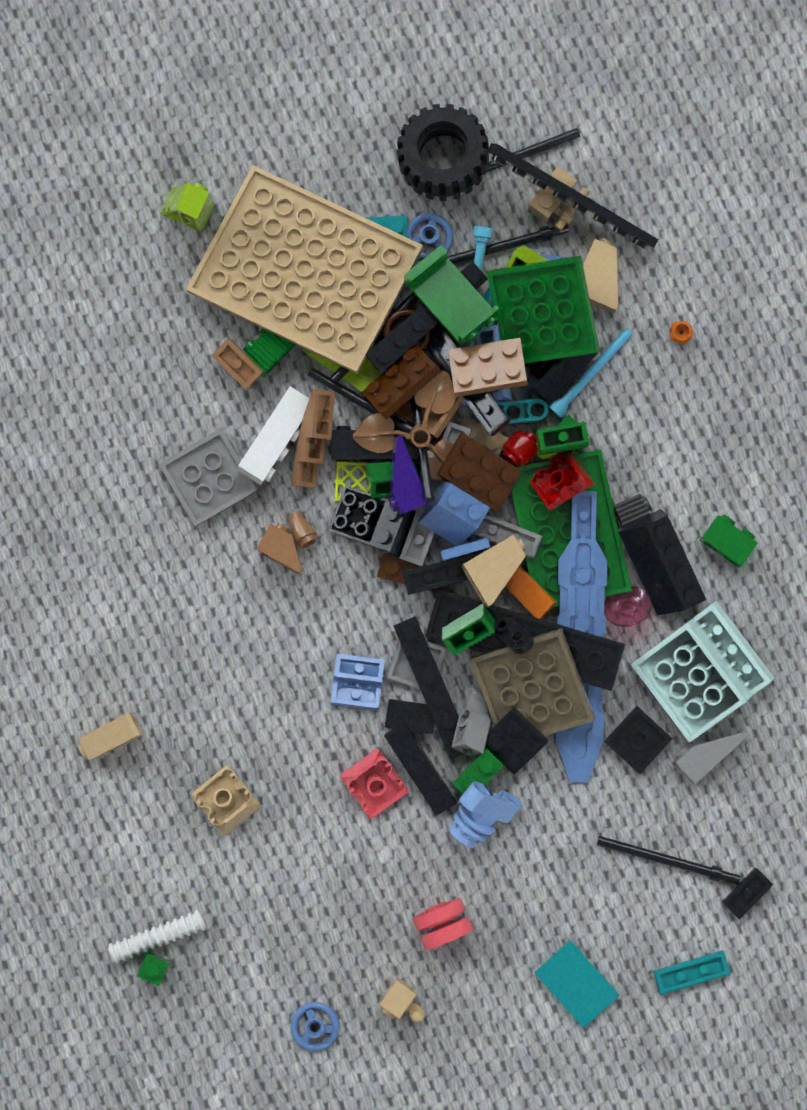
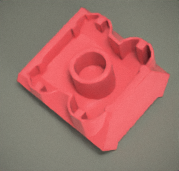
M380 749L371 751L366 757L343 771L340 777L369 819L378 815L409 792Z

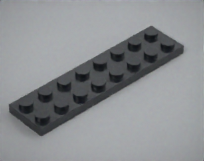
M438 589L425 636L443 641L441 638L442 628L483 604L482 601ZM493 604L487 607L495 622L502 617H511L527 629L532 637L562 628L582 683L609 691L613 690L625 643ZM490 633V636H486V639L482 638V641H478L477 644L474 643L469 649L485 653L505 645L494 634Z

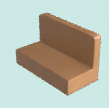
M230 338L212 355L245 389H252L255 386L253 383L264 373Z

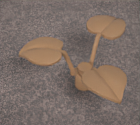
M440 372L414 395L416 404L426 408L422 424L414 426L410 433L394 430V421L391 417L385 419L380 413H374L363 420L354 432L353 439L361 447L376 453L391 451L393 449L394 435H402L407 439H411L412 443L417 447H429L430 449L427 452L431 478L445 481L436 474L454 444L447 440H440L433 446L430 443L431 436L427 428L430 410L436 414L446 413L453 407L456 400L449 373Z

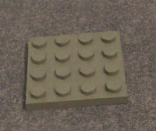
M562 628L533 637L534 644L532 648L524 654H516L504 646L470 658L494 725L513 707L544 736L595 720Z

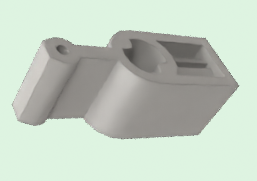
M474 687L468 691L466 708L459 715L451 748L470 757L484 752L491 721L488 716L489 709L483 693Z

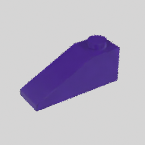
M402 435L393 439L389 492L391 498L388 499L392 511H397L398 516L429 503L424 500L423 487Z

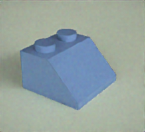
M442 480L434 493V500L428 503L418 523L455 546H460L478 529L490 507L453 484Z

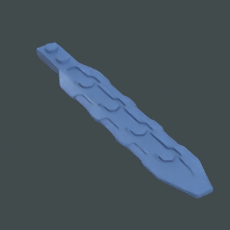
M583 491L572 497L571 540L558 560L560 614L557 616V624L604 637V634H606L604 598L605 586L607 585V559L596 541L597 491ZM583 683L595 720L556 732L555 740L569 782L588 783L604 741L603 689Z

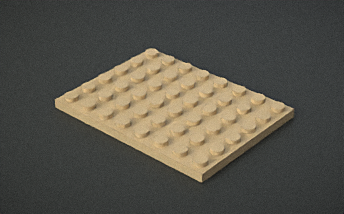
M252 165L190 280L186 291L358 374L366 359V354L370 351L405 284L404 275L414 267L423 250V245Z

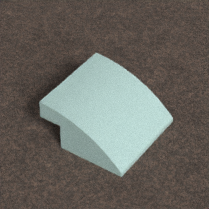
M717 601L710 604L631 664L689 743L746 703L752 695L775 678Z

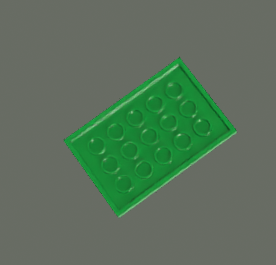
M600 449L576 454L574 456L596 483L585 491H597L596 541L607 559L605 597L630 592L632 589L621 538L618 533L619 529L602 451ZM551 460L516 467L521 470V473L511 489V495L518 527L542 536L534 559L525 556L528 574L557 602L552 607L554 608L560 606L558 560L571 540L572 498L550 511L529 482L540 469H547L551 466Z

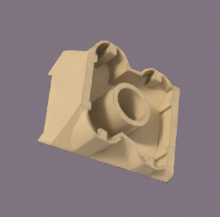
M229 765L223 767L191 794L196 804L203 810L209 821L222 835L231 833L233 829L251 814L258 811L260 806L257 799Z

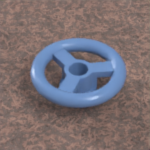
M433 213L421 214L415 217L408 225L409 239L419 244H432L435 248L442 244L447 251L451 248L453 242L452 228L447 220L440 215ZM429 220V223L421 228L420 236L413 237L415 227L419 223ZM436 222L445 230L446 241L444 244L438 240L439 231L436 227ZM430 232L434 235V237L432 239L425 238V234ZM421 252L419 258L424 259L430 253Z
M320 1002L306 1003L294 1013L291 1020V1033L296 1043L302 1048L309 1051H321L331 1046L336 1040L339 1033V1020L334 1010L328 1005ZM313 1009L325 1012L330 1017L332 1025L324 1024L321 1019L316 1018ZM306 1012L308 1021L305 1024V1033L301 1037L298 1031V1022L300 1017ZM317 1023L320 1028L318 1031H312L310 1025ZM323 1032L331 1033L321 1043L312 1044L308 1042L310 1038L320 1037Z

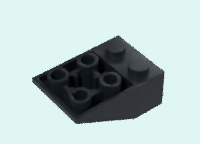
M345 485L328 531L400 557L416 511L412 510L398 516L397 511H392L387 499L381 497L372 499L369 493Z

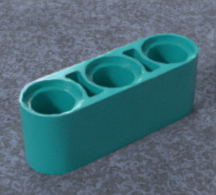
M541 399L498 402L505 412L509 408H516L520 413L517 419H511L506 426L540 423L545 420L548 414V406ZM535 405L542 407L543 415L540 417L533 416L530 412L531 407Z

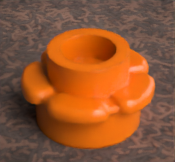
M686 321L674 322L670 327V338L672 341H677L678 344L687 343L688 339H691L693 336V329H691L690 324Z

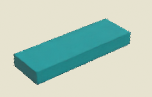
M724 950L653 971L660 995L731 974Z

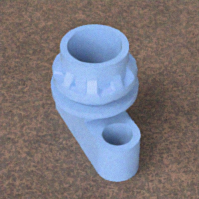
M474 781L459 798L461 805L454 814V822L449 827V830L461 844L468 848H474L478 843L486 841L489 835L495 832L494 822L496 820L509 823L522 807V804L514 795L502 790L499 793H493L491 796L484 784Z

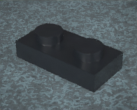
M754 867L721 902L740 920L774 884Z

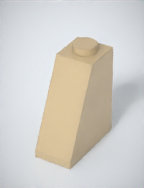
M600 238V240L594 239L583 264L590 303L615 314L618 307L617 248L613 247L611 241Z
M514 535L461 566L486 608L494 603L526 556L524 553L526 551L525 545L520 538L516 539Z
M129 712L79 738L81 744L78 745V748L83 758L88 757L89 760H94L143 736L144 733L135 714Z

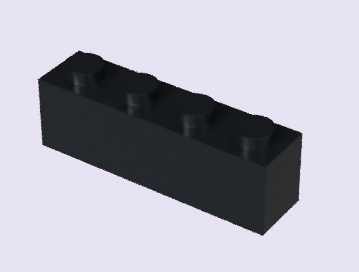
M337 426L336 430H332V461H392L393 449L386 453H376L361 447L353 439V434L356 430H351V426ZM402 436L411 460L419 462L417 446L412 443L411 439Z

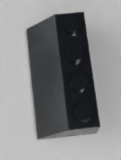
M659 509L618 530L657 616L685 611L706 600L673 525L663 510Z

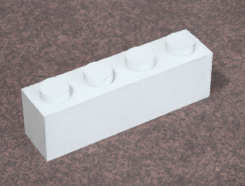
M291 386L288 388L241 460L237 471L260 486L264 480L270 481L276 471L273 468L276 461H283L289 451L286 448L290 440L295 442L299 436L300 429L298 427L302 423L309 401L308 397Z

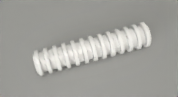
M195 910L194 914L190 912L186 917L182 915L179 920L174 918L173 922L167 921L166 925L161 923L158 928L154 926L150 931L148 929L144 930L145 933L138 932L137 936L133 934L129 939L125 937L123 941L117 940L116 944L110 943L108 949L113 962L118 964L120 963L119 960L126 961L127 957H130V959L134 958L135 954L139 956L143 951L147 953L150 948L155 950L156 946L160 948L163 943L168 945L171 940L173 942L177 941L176 938L183 939L184 935L191 936L192 932L196 934L200 929L204 931L206 925L201 912Z

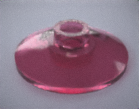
M631 586L632 591L608 596L604 602V614L607 620L620 627H631L641 623L648 617L652 608L649 594L639 587Z

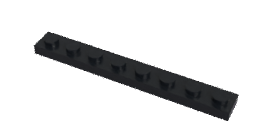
M491 143L487 152L493 155L491 159L502 166L505 163L513 167V173L522 178H525L526 175L534 179L532 184L543 190L546 187L553 190L552 195L563 202L566 199L574 203L572 206L574 209L584 214L586 211L594 215L593 220L604 226L606 223L614 226L612 231L622 237H625L627 234L634 238L632 243L643 249L646 246L652 248L656 246L659 239L502 146Z

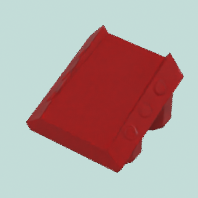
M562 452L557 453L551 459V466L549 468L540 469L533 479L529 481L550 511L596 484L574 455H566Z

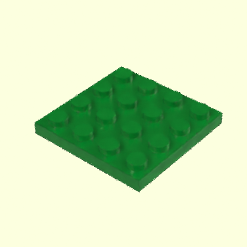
M581 255L494 269L486 272L493 306L496 305L499 308L497 325L501 341L514 338L521 339L524 364L593 354L600 351Z

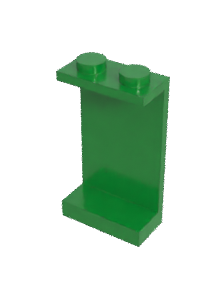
M441 244L404 275V283L462 346L465 342H473L479 336V331L482 328H489L498 320L499 308L496 305L492 308L447 258L448 251Z

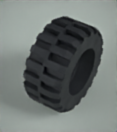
M434 104L433 109L427 110L426 107L420 109L419 116L413 114L408 119L409 125H403L401 136L398 137L397 141L399 168L401 174L404 175L405 182L408 186L413 185L416 193L420 195L424 192L426 198L431 200L434 199V196H438L440 201H447L449 196H453L455 200L461 198L460 193L462 192L469 194L473 191L474 184L478 186L481 183L482 175L486 174L488 169L489 153L487 150L489 143L483 125L478 124V118L474 114L468 116L467 109L459 107L456 110L453 104H446V108H440V104ZM451 136L465 145L466 155L458 165L452 168L435 169L422 161L421 149L429 140L435 137Z

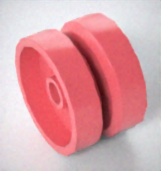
M460 897L436 904L412 918L416 930L433 929L421 937L425 951L444 945L474 930L469 917L453 919L465 911Z

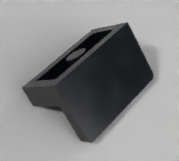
M389 699L385 728L394 729L406 722L413 732L433 734L434 720L427 704Z

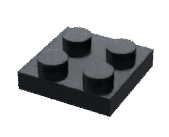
M635 706L604 742L638 774H641L673 738L638 706Z
M513 707L488 731L485 748L515 775L549 740Z

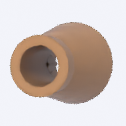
M300 511L294 512L287 517L295 544L299 545L300 549L307 548L317 541V533L305 520Z

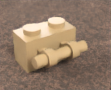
M559 166L551 174L552 177L573 189L576 186L577 180ZM547 187L545 190L540 189L529 203L528 210L545 223H548L553 215L556 216L558 220L555 222L554 227L561 231L566 224L569 225L573 220L572 216L576 212V209L572 207L574 203L570 202L565 210H561L559 207L563 201L552 195L554 191ZM582 187L579 191V193L583 194L586 197L590 193L584 187Z
M396 976L380 999L381 1011L391 1019L395 1016L400 1019L405 1011L410 1013V1019L413 1022H421L424 1018L423 1008L413 1001L417 995V990Z

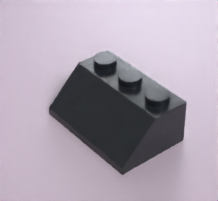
M598 353L525 363L528 383L525 386L538 398L551 405Z

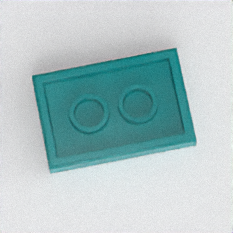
M571 940L534 972L583 1028L620 996Z

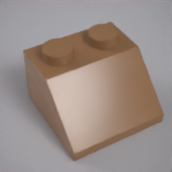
M270 523L256 550L301 576L303 569L294 538L290 534V529L280 523H277L276 526Z

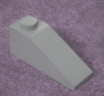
M743 731L693 745L689 749L684 746L675 754L677 760L673 763L692 784H696L747 738L749 734Z

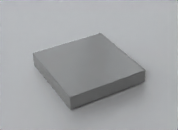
M398 641L386 679L420 690L400 641ZM426 641L440 671L447 648Z

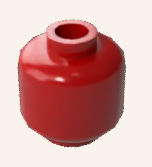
M515 431L503 444L504 453L502 455L505 460L515 467L518 465L526 466L537 454L536 437L529 431L525 433Z

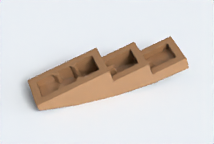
M312 390L298 436L291 486L316 488L318 464H324L325 440H331L335 396L333 391Z

